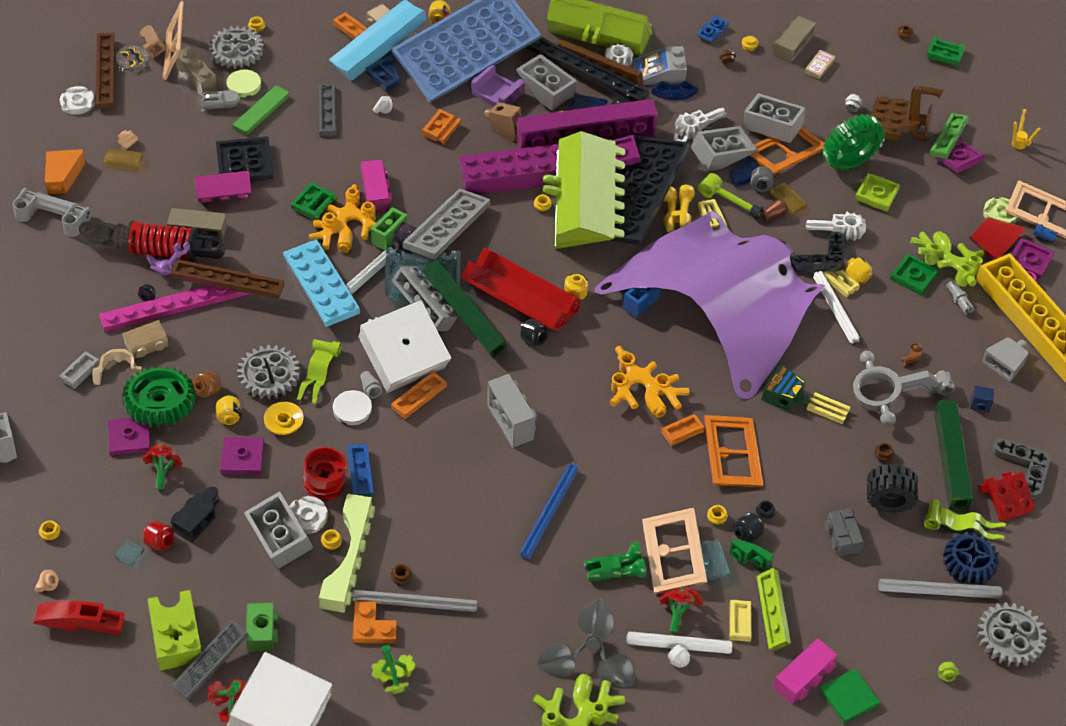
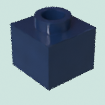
M975 385L971 395L970 409L990 412L994 401V389Z

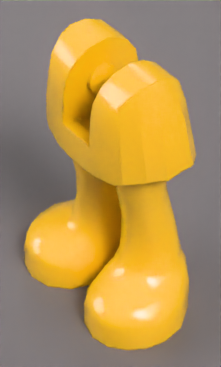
M682 185L679 188L680 211H676L678 194L675 188L670 187L664 199L668 205V212L664 216L663 221L668 233L675 231V223L680 222V228L691 223L692 216L688 213V207L694 197L695 190L690 185Z

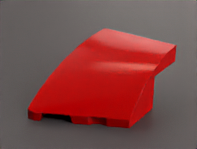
M987 217L969 239L991 259L995 260L1002 257L1026 228Z

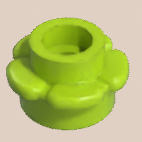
M944 662L938 668V676L941 680L950 682L955 680L956 675H959V669L952 662Z

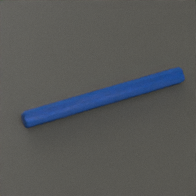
M573 463L568 464L520 551L521 558L526 560L531 558L578 472L577 465Z

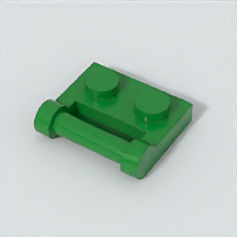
M933 36L926 58L958 66L966 45H958Z
M311 182L290 206L292 210L308 217L314 222V220L320 219L322 213L330 204H334L338 197L335 193ZM323 197L326 198L315 211L312 210Z

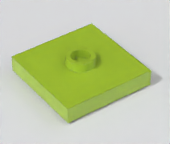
M867 173L854 200L888 212L901 185Z

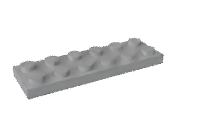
M459 188L403 241V248L435 260L490 206V199Z

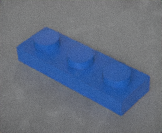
M367 443L348 445L353 495L374 497Z

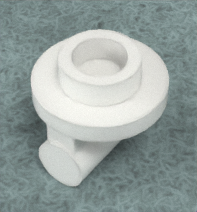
M381 96L373 111L375 113H389L392 109L390 97Z

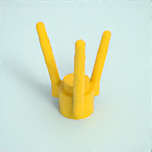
M1023 109L1018 133L1017 122H1014L1011 145L1017 149H1024L1026 145L1030 146L1032 140L1041 130V128H1037L1029 139L1027 133L1022 131L1026 109Z

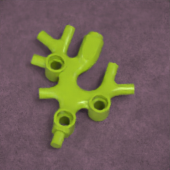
M941 231L934 233V243H932L925 232L919 234L920 239L911 238L910 244L920 246L918 253L925 255L924 258L927 264L935 265L937 263L939 268L951 266L958 271L955 278L956 284L965 287L967 284L970 286L976 285L977 281L974 278L978 274L983 262L982 258H980L984 256L983 250L970 251L964 243H960L957 248L964 257L955 256L950 252L952 244L949 237Z
M581 674L576 679L573 690L574 703L578 709V715L575 718L567 719L559 711L564 693L562 688H556L554 697L550 701L537 694L533 702L545 710L542 716V726H589L590 722L600 726L606 721L617 724L619 715L609 713L608 707L625 704L624 695L609 696L611 682L604 680L601 685L598 701L592 703L589 701L593 686L592 677L587 674Z

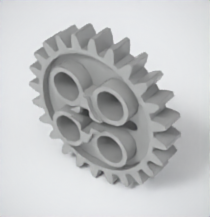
M230 26V30L223 28L224 32L217 31L218 35H213V39H210V44H208L209 54L216 64L220 63L221 67L226 64L227 68L233 66L234 69L237 66H240L242 69L243 65L249 67L250 62L255 64V59L260 60V56L263 55L262 51H264L261 35H257V31L252 32L251 28L246 30L245 26L242 29H239V26L236 29Z
M267 345V349L260 346L259 351L253 348V354L247 352L246 358L242 357L241 363H238V382L241 383L242 389H246L247 394L252 392V397L259 394L260 399L265 395L270 400L271 395H274L277 399L279 393L285 396V390L291 392V386L296 387V381L300 380L299 374L301 372L296 355L292 356L291 351L285 352V347L278 350V345L271 349L270 345ZM264 360H267L269 371L272 375V380L274 384H271L269 374L266 369Z
M1007 602L1004 603L1003 607L997 603L995 608L990 606L987 612L984 611L978 621L976 631L979 632L977 639L981 640L979 646H986L984 653L991 652V659L998 657L999 664L1005 660L1007 666H1010L1011 662H1014L1016 667H1019L1020 662L1027 666L1029 661L1034 663L1036 657H1040L1046 646L1047 638L1044 637L1046 630L1041 629L1043 623L1036 622L1038 616H1030L1032 610L1024 612L1023 605L1020 609H1017L1015 603H1013L1012 607H1009Z

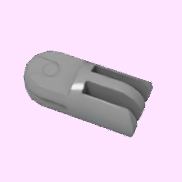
M232 90L203 92L202 95L203 109L236 107L240 102L239 94Z

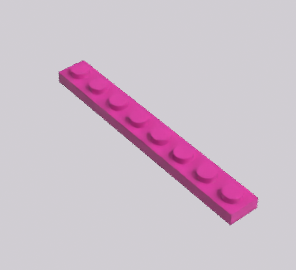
M208 285L100 313L99 317L104 332L249 295L250 293Z

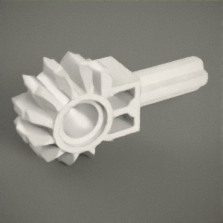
M617 43L616 46L611 44L610 48L606 50L605 57L626 66H631L633 52L630 47L625 46V43L623 45Z
M719 108L705 115L700 110L692 112V114L685 112L684 115H679L675 122V131L680 135V138L687 136V140L692 139L694 141L697 132H702V129L706 128L709 123L726 116L725 109Z
M846 212L845 215L833 214L832 221L807 220L806 229L832 231V233L840 232L844 234L847 241L849 239L855 241L856 238L861 239L864 235L866 222L865 219H862L861 215H855V212L853 214Z

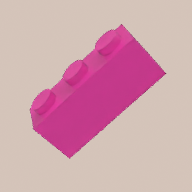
M382 160L361 162V175L366 202H371L375 206V212L389 211V203H392V194L388 192L390 190L389 179H385V177H388L387 167H383Z
M249 171L194 177L197 200H201L202 203L212 202V199L219 198L220 201L230 200V197L233 196L243 199L248 198V195L252 194Z
M817 638L776 677L773 688L792 705L798 699L800 701L803 700L808 694L809 688L812 686L816 687L821 682L822 676L825 673L830 674L834 670L837 654Z

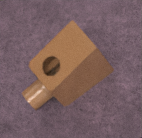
M498 103L492 109H486L484 118L490 120L491 130L512 143L516 141L517 118L522 117L521 108Z

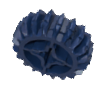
M968 532L964 535L959 533L956 535V538L952 537L946 544L943 552V564L947 565L946 571H952V577H959V582L963 579L966 580V584H969L970 581L975 585L979 581L984 584L986 580H990L996 574L1000 563L998 559L999 552L995 551L996 546L990 545V540H983V535L979 538L976 536V533H973L972 536Z

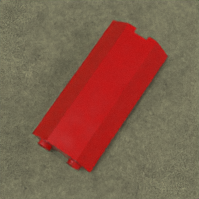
M485 247L476 264L469 261L460 277L556 331H559L579 311L581 306V299Z

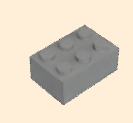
M758 93L744 111L743 128L791 143L804 125L806 108Z
M507 374L488 381L487 406L512 448L534 440L537 416L534 409H530L526 396L520 393L516 380H512L511 376Z
M280 491L244 512L277 569L314 548Z

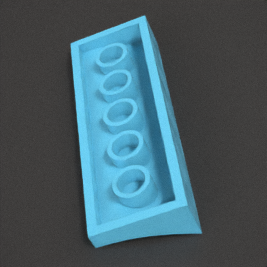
M403 0L329 59L330 63L347 79L353 81L366 70V67L374 64L427 21L424 10L414 6L407 0Z

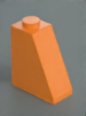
M83 149L46 151L45 186L48 195L67 193L85 165Z

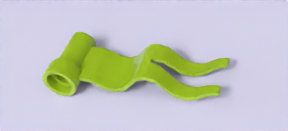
M317 339L313 340L312 350L315 352L310 359L307 377L301 383L297 400L301 401L307 386L316 381L312 397V403L316 404L319 390L326 381L329 363L333 356L339 357L341 342L333 341L331 343Z
M930 500L928 514L924 519V526L927 529L936 530L941 524L953 531L961 532L974 529L986 539L1004 540V535L987 533L979 523L988 529L1006 527V523H990L976 512L958 515L949 509L941 507L942 503L939 500Z

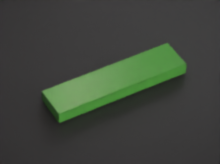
M275 85L232 124L233 129L247 136L290 97L289 92Z
M951 113L930 151V156L948 158L968 122V116Z

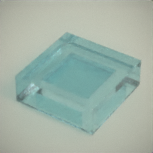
M125 540L114 555L115 559L133 567L143 554L144 547Z

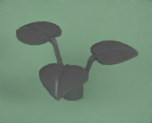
M598 597L580 611L578 625L582 631L589 634L586 641L574 653L571 654L567 644L555 643L547 647L538 660L539 666L552 676L567 677L575 669L573 658L587 647L591 651L600 650L601 659L604 664L598 668V675L602 681L607 680L611 682V687L616 688L629 687L636 682L633 664L627 656L615 653L610 655L608 660L605 657L603 643L605 637L613 630L614 621L612 613L602 597Z

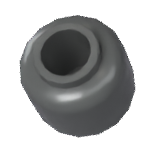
M765 166L755 168L751 174L752 188L760 193L769 191L774 184L772 170Z

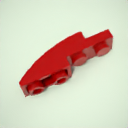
M53 601L38 604L33 624L74 632L79 627L120 635L125 613L104 609V604Z

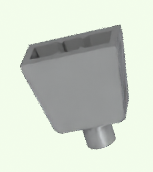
M1005 338L985 350L982 362L1008 382H1011L1027 360L1029 353L1026 349H1028V344L1024 340H1019L1016 343L1011 338Z

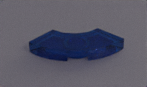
M686 80L678 84H669L661 81L651 89V94L666 100H683L696 95L699 88Z
M750 155L741 159L739 167L730 170L729 176L734 187L751 181L753 170L759 167V163Z

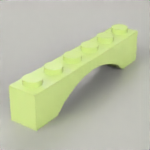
M347 494L343 508V518L351 536L350 548L342 564L323 581L319 595L320 609L345 613L346 606L351 604V587L356 585L357 575H355L356 569H360V553L365 551L366 540L364 538L365 535H369L371 525L369 519L374 517L375 506H372L371 497Z

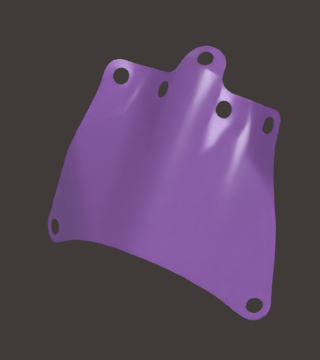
M711 211L649 244L600 282L595 288V293L601 295L629 288L656 287L676 290L690 296L704 310L717 332L727 355L735 393L742 399H750L757 393L788 348L807 308L825 285L804 283L796 275L790 263V254L793 253V249L787 242L784 244L780 239L778 240L768 235L751 238L738 237L730 232L718 213ZM715 218L719 221L720 227L718 230L711 228V219ZM744 241H749V242H747V243H745V244L737 245L738 243H741V242H744ZM780 264H784L787 268L785 276L779 273L778 267ZM607 282L612 283L610 288L601 290L603 284ZM817 287L814 291L805 292L809 288ZM744 379L751 382L752 388L749 392H743L740 389V382Z

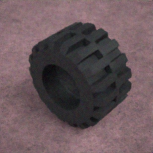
M886 464L878 466L868 473L867 502L871 507L887 513H897L909 510L917 504L918 476L911 468L897 464Z

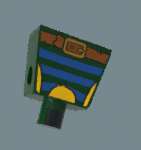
M781 365L765 386L761 400L786 410H792L797 402L807 406L811 396L804 393L805 380Z

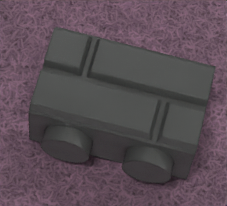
M850 508L843 509L842 511H831L828 514L827 520H825V529L831 533L832 548L837 550L838 556L861 553L864 540L853 510Z

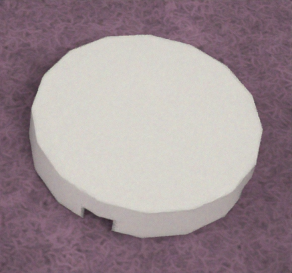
M76 86L67 89V92L61 94L60 104L66 113L79 115L90 111L94 107L95 97L93 92L89 91L86 87Z
M345 391L339 394L333 403L335 418L341 423H346V425H359L365 422L372 412L371 400L361 391Z
M305 496L298 501L296 499L289 506L305 534L315 533L327 523V508L322 500L316 497Z

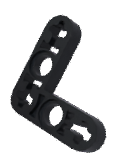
M840 232L829 234L828 254L793 256L791 258V266L794 271L837 272L843 270L845 267L844 234Z

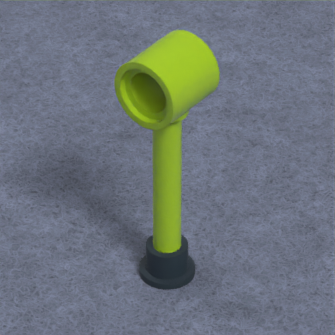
M710 173L698 186L699 192L704 197L711 198L714 194H719L749 211V214L754 216L756 220L761 216V212L764 209L762 206L751 205L721 188L723 185L722 180L714 173Z

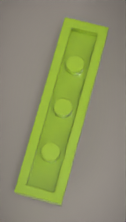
M772 568L758 575L757 582L768 647L772 651H777L791 644L779 573L778 570Z

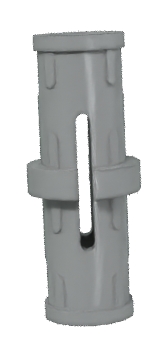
M953 280V283L950 281L946 288L952 294L953 301L960 306L965 315L972 313L975 308L968 300L967 293L962 291L960 286L956 284V280Z

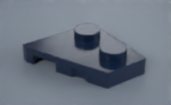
M392 54L366 67V74L385 91L400 84Z

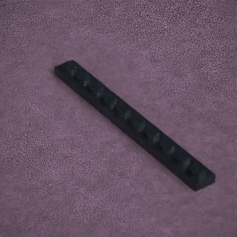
M542 37L525 47L622 97L629 98L632 102L645 100L650 95L648 89Z

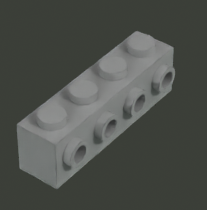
M401 266L393 277L392 282L411 304L420 300L423 302L437 331H449L458 318L453 312V308L447 305L442 295L436 292L431 282L421 274L422 272L419 268L415 266Z

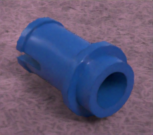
M1037 224L1033 234L1036 237L1039 236L1053 243L1058 233L1043 227L1042 224L1041 226Z

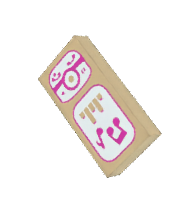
M820 50L805 68L804 73L820 79L834 62L835 56Z

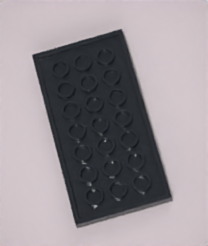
M634 136L641 162L627 165L623 169H615V173L625 176L623 183L615 182L616 187L622 188L625 191L624 196L615 195L616 201L624 203L623 210L615 209V214L624 217L623 224L615 223V228L624 231V237H614V239L606 241L642 246L690 148L689 142Z

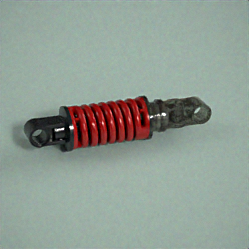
M131 220L128 226L123 223L115 225L84 221L79 225V233L86 243L115 246L116 249L126 248V253L129 255L145 254L148 256L151 254L153 257L159 256L160 258L166 257L170 259L175 253L174 245L179 243L180 248L184 249L183 244L185 242L189 243L190 248L186 254L180 257V260L194 262L197 256L220 259L225 254L224 245L219 237L199 235L198 228L195 227L189 229L181 227L179 230L177 226L172 228L170 225L165 227L162 224L158 226L157 224L151 225L150 223L144 225L143 222ZM214 246H219L215 250L212 249Z

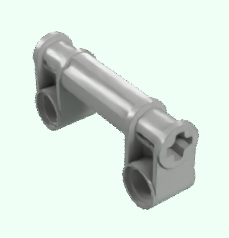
M23 188L18 197L13 201L15 218L19 222L30 220L38 208L63 215L64 233L68 237L79 235L92 216L91 207L85 208L78 206L77 203L52 197L41 192H31L28 188Z

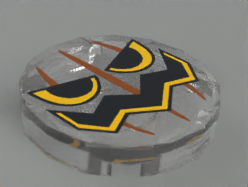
M130 45L117 52L115 61L120 70L135 73L142 71L148 66L150 56L145 48Z

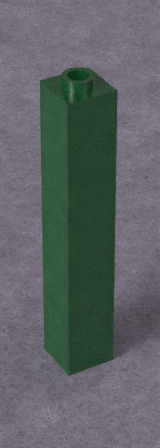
M437 259L434 262H429L425 269L422 270L424 275L442 295L448 305L453 308V311L489 355L494 358L507 348L502 337Z
M937 401L934 417L948 508L969 509L973 496L957 401Z

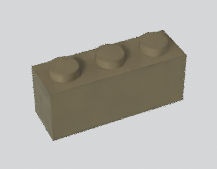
M798 16L794 21L792 20L789 28L782 32L779 39L775 40L773 56L792 63L814 36L816 23L801 16Z
M190 47L181 50L176 59L177 69L202 96L203 92L218 91L216 75Z
M171 208L167 225H170L172 228L177 226L180 230L181 227L187 229L195 227L198 228L199 235L217 236L222 242L227 229L226 214L218 212Z

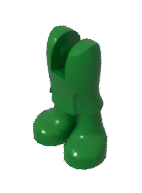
M638 541L632 542L628 552L616 555L615 553L611 556L591 558L584 562L585 569L589 571L587 573L589 582H599L628 576L647 577L646 566L641 556ZM624 564H631V565H628V566L621 567V565H624Z

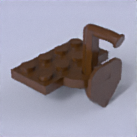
M915 86L912 88L911 102L902 98L876 97L870 115H873L882 124L885 130L884 139L900 140L902 132H910L914 138L928 141L933 104H930L927 114H920L922 94L940 98L943 89ZM921 126H925V132H918V129Z

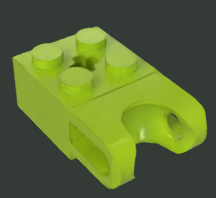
M181 591L180 601L173 607L162 606L158 597L148 598L160 671L192 664L202 653L191 591Z

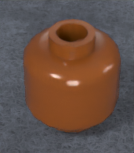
M212 371L198 373L192 380L194 384L193 389L199 397L205 398L216 395L221 389L220 377Z

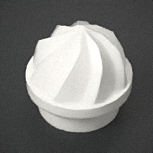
M856 94L849 95L845 99V108L852 112L858 111L862 105L861 98Z
M680 645L675 646L668 654V658L671 660L670 663L679 668L688 665L690 661L689 652Z

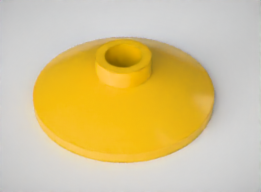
M290 402L273 404L264 414L266 428L278 435L291 434L297 431L303 423L302 410Z

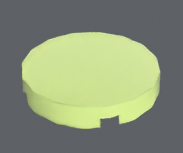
M238 70L228 77L227 88L228 90L236 91L241 98L250 94L253 96L259 92L261 80L259 75L253 71Z
M991 198L984 206L983 214L985 218L991 217L1011 224H1015L1018 220V217L1005 212L1010 201L1007 198Z

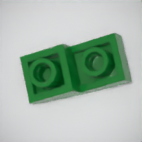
M734 539L731 542L729 553L735 560L741 561L743 564L751 560L757 567L765 571L772 566L774 555L765 549L741 540Z

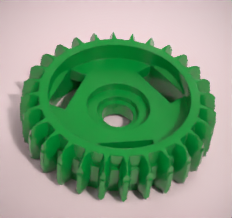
M855 115L853 119L849 117L848 121L843 120V124L838 125L836 129H832V134H828L829 138L825 139L822 152L828 164L835 170L847 171L848 169L852 170L854 167L858 168L860 164H864L871 156H875L874 153L879 151V147H882V142L885 141V130L879 120L873 115Z
M159 365L155 369L151 366L150 370L143 368L142 373L137 371L136 376L131 375L130 380H127L126 385L123 386V407L126 414L130 416V419H135L136 423L141 421L143 426L147 423L150 428L153 425H157L159 428L162 424H165L167 427L168 423L175 425L176 420L182 422V416L188 417V412H192V407L195 406L196 392L193 389L194 384L186 373L183 374L182 370L176 372L175 367L169 369L168 366L161 368ZM174 386L180 389L183 393L178 394ZM158 397L164 398L161 402L154 401Z

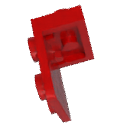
M1013 470L1001 473L1002 477L996 479V476L984 479L985 483L978 485L980 493L990 492L1000 521L1018 517L1035 509L1023 472L1013 473Z

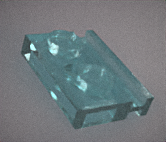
M719 539L700 542L707 581L721 579L724 576L726 578L730 577V570Z

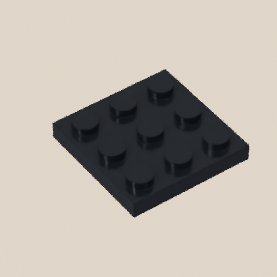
M269 136L216 141L219 174L249 171L250 181L274 179Z

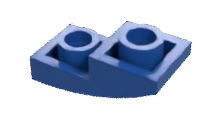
M714 15L709 23L704 24L697 33V36L712 43L726 30L729 22Z

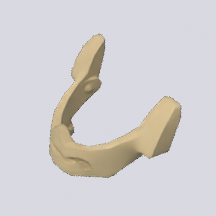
M126 349L110 350L101 356L99 366L93 368L94 385L101 384L103 369L109 361L116 360L121 362L123 359L128 361L134 376H136L137 371L142 373V367L136 366L133 354Z

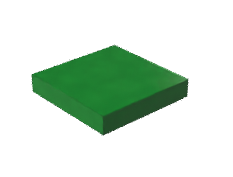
M907 254L890 275V280L922 296L938 276L940 270Z
M856 669L825 683L819 688V691L843 724L878 707L880 701Z

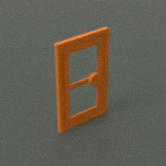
M802 126L797 134L813 145L812 147L796 154L781 144L782 140L769 137L755 144L754 146L757 148V151L749 156L761 166L768 167L772 170L773 174H776L821 152L825 143ZM776 144L787 152V159L774 165L758 152Z
M704 415L713 485L763 488L764 484L753 418ZM716 427L744 428L747 450L719 448ZM729 454L748 455L751 477L724 476L721 458L725 459Z

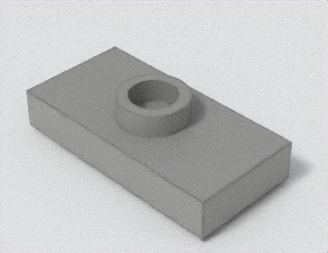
M85 351L59 375V378L62 382L75 389L92 373L93 368L99 366L100 360Z

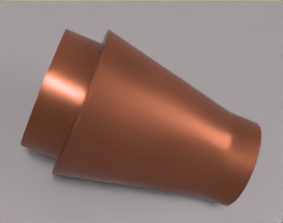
M777 199L761 212V216L764 221L786 215L789 208L783 199Z

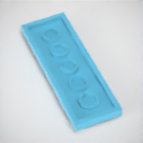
M317 239L283 252L286 262L325 327L360 314L359 306Z

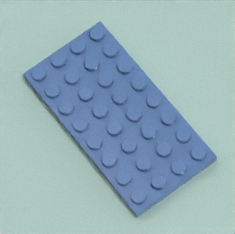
M475 0L392 48V53L429 103L481 74L490 65L498 64L541 38V34L515 0Z

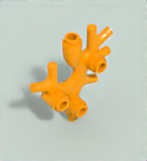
M356 184L352 185L345 192L346 205L343 208L330 204L327 209L329 212L322 217V221L314 220L313 227L323 228V230L309 234L310 241L322 239V249L329 250L332 234L338 233V250L342 253L349 252L352 247L353 235L347 226V222L359 220L363 224L361 239L367 240L369 231L376 224L374 222L376 219L375 206L371 202H365L361 206V210L358 209L360 206L359 186Z
M622 346L615 348L618 354L619 370L622 373L618 372L612 376L611 390L616 395L609 401L611 406L615 407L621 400H626L632 409H636L639 404L631 394L630 387L633 384L639 383L646 387V405L657 418L666 414V406L659 396L666 395L676 410L681 408L682 405L677 396L689 395V388H674L671 386L672 383L679 381L678 374L668 376L661 373L654 378L651 376V373L657 368L656 362L652 361L645 368H641L636 365L635 356L632 353L624 351Z

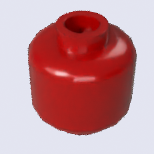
M158 521L151 522L143 531V541L148 547L155 550H166L174 542L173 529Z

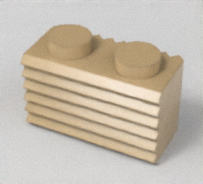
M159 320L122 333L124 343L128 351L133 354L134 359L144 357L150 354V352L161 351L169 346L167 335Z

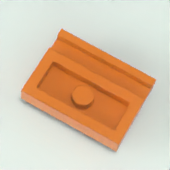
M439 109L423 128L422 135L434 141H441V144L444 145L461 124V118L457 119L454 115Z

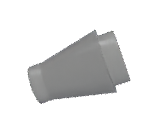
M363 372L360 378L364 394L371 399L379 397L382 393L381 383L371 372Z

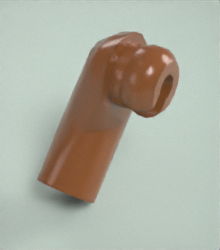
M913 343L910 354L901 357L903 366L920 361L923 353L920 343Z

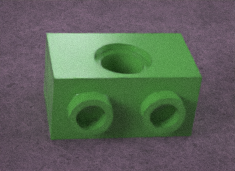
M392 207L371 228L372 244L384 251L391 247L408 230L407 214Z
M273 603L247 604L246 632L249 636L246 638L248 652L274 651V642H278V630L274 629V624H278V611H274Z

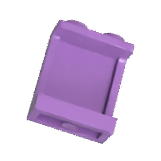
M493 64L471 82V94L493 107L498 103L512 105L524 95L525 82L519 78L515 83L497 74Z

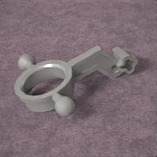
M864 351L860 354V362L866 365L867 369L862 370L856 376L853 383L854 395L860 405L869 411L882 412L880 421L884 426H892L895 423L896 416L889 409L897 403L901 392L922 388L929 394L939 393L946 396L955 391L949 372L941 370L933 375L927 370L899 377L897 373L889 368L882 366L874 367L875 356L871 351ZM883 379L892 383L895 390L889 398L883 401H872L863 396L861 388L870 380Z

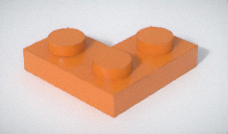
M355 602L353 643H396L397 621L376 620V602Z

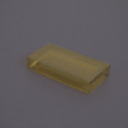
M108 148L103 162L104 165L138 170L143 159V153Z
M782 183L770 191V194L776 200L783 199L786 202L792 215L807 207V203L786 183Z

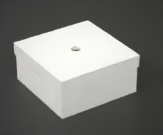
M421 300L360 326L358 337L387 393L422 379L433 371L436 373L445 369L447 363L451 360V356Z
M264 652L231 711L227 726H316L330 699L332 683Z

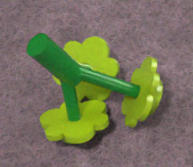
M385 645L382 647L385 660H379L378 663L372 665V676L375 679H380L382 682L393 679L394 685L387 687L385 691H392V694H400L405 691L404 687L409 686V683H398L397 677L400 679L404 676L409 677L415 669L416 663L411 655H401L399 660L394 659L390 646Z

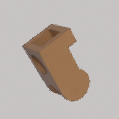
M151 25L142 28L140 35L147 42L143 46L152 58L166 50L160 35Z

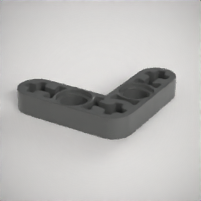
M1004 438L996 439L992 446V453L998 458L1028 467L1025 479L1032 500H1037L1043 490L1050 462L1049 454L1043 450ZM1021 451L1025 453L1026 456L1019 457L1016 454V452ZM1037 472L1041 475V478H1035L1031 473ZM1032 484L1035 485L1034 492H1031L1030 489Z

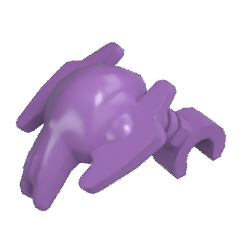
M185 242L183 244L184 249H181L179 243H176L174 245L175 253L170 259L158 258L156 260L149 254L147 260L151 265L150 268L161 275H170L176 259L179 260L189 250V243Z

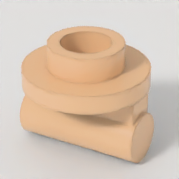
M124 130L118 135L119 140L117 142L123 150H126L138 141V137L131 130L128 132Z
M44 570L40 575L35 590L38 592L54 590L58 585L57 574L53 570Z

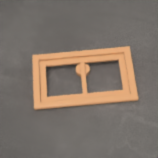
M183 1L180 2L167 29L163 80L167 79L180 53ZM178 21V30L172 42V31ZM171 52H174L173 57L170 61Z
M1018 180L1005 212L1036 226L1037 224L1040 226L1042 224L1043 227L1057 232V235L1066 239V230L1048 222L1049 218L1047 216L1051 204L1066 210V201ZM1024 192L1048 202L1043 214H1039L1036 217L1018 209Z
M694 508L642 519L654 594L707 583ZM685 520L689 544L671 549L665 544L658 547L655 527ZM690 549L694 574L664 580L660 556L666 557L670 553Z

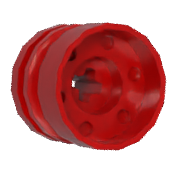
M320 447L310 451L305 457L303 487L310 497L329 501L337 498L343 492L347 463L340 451L330 447Z

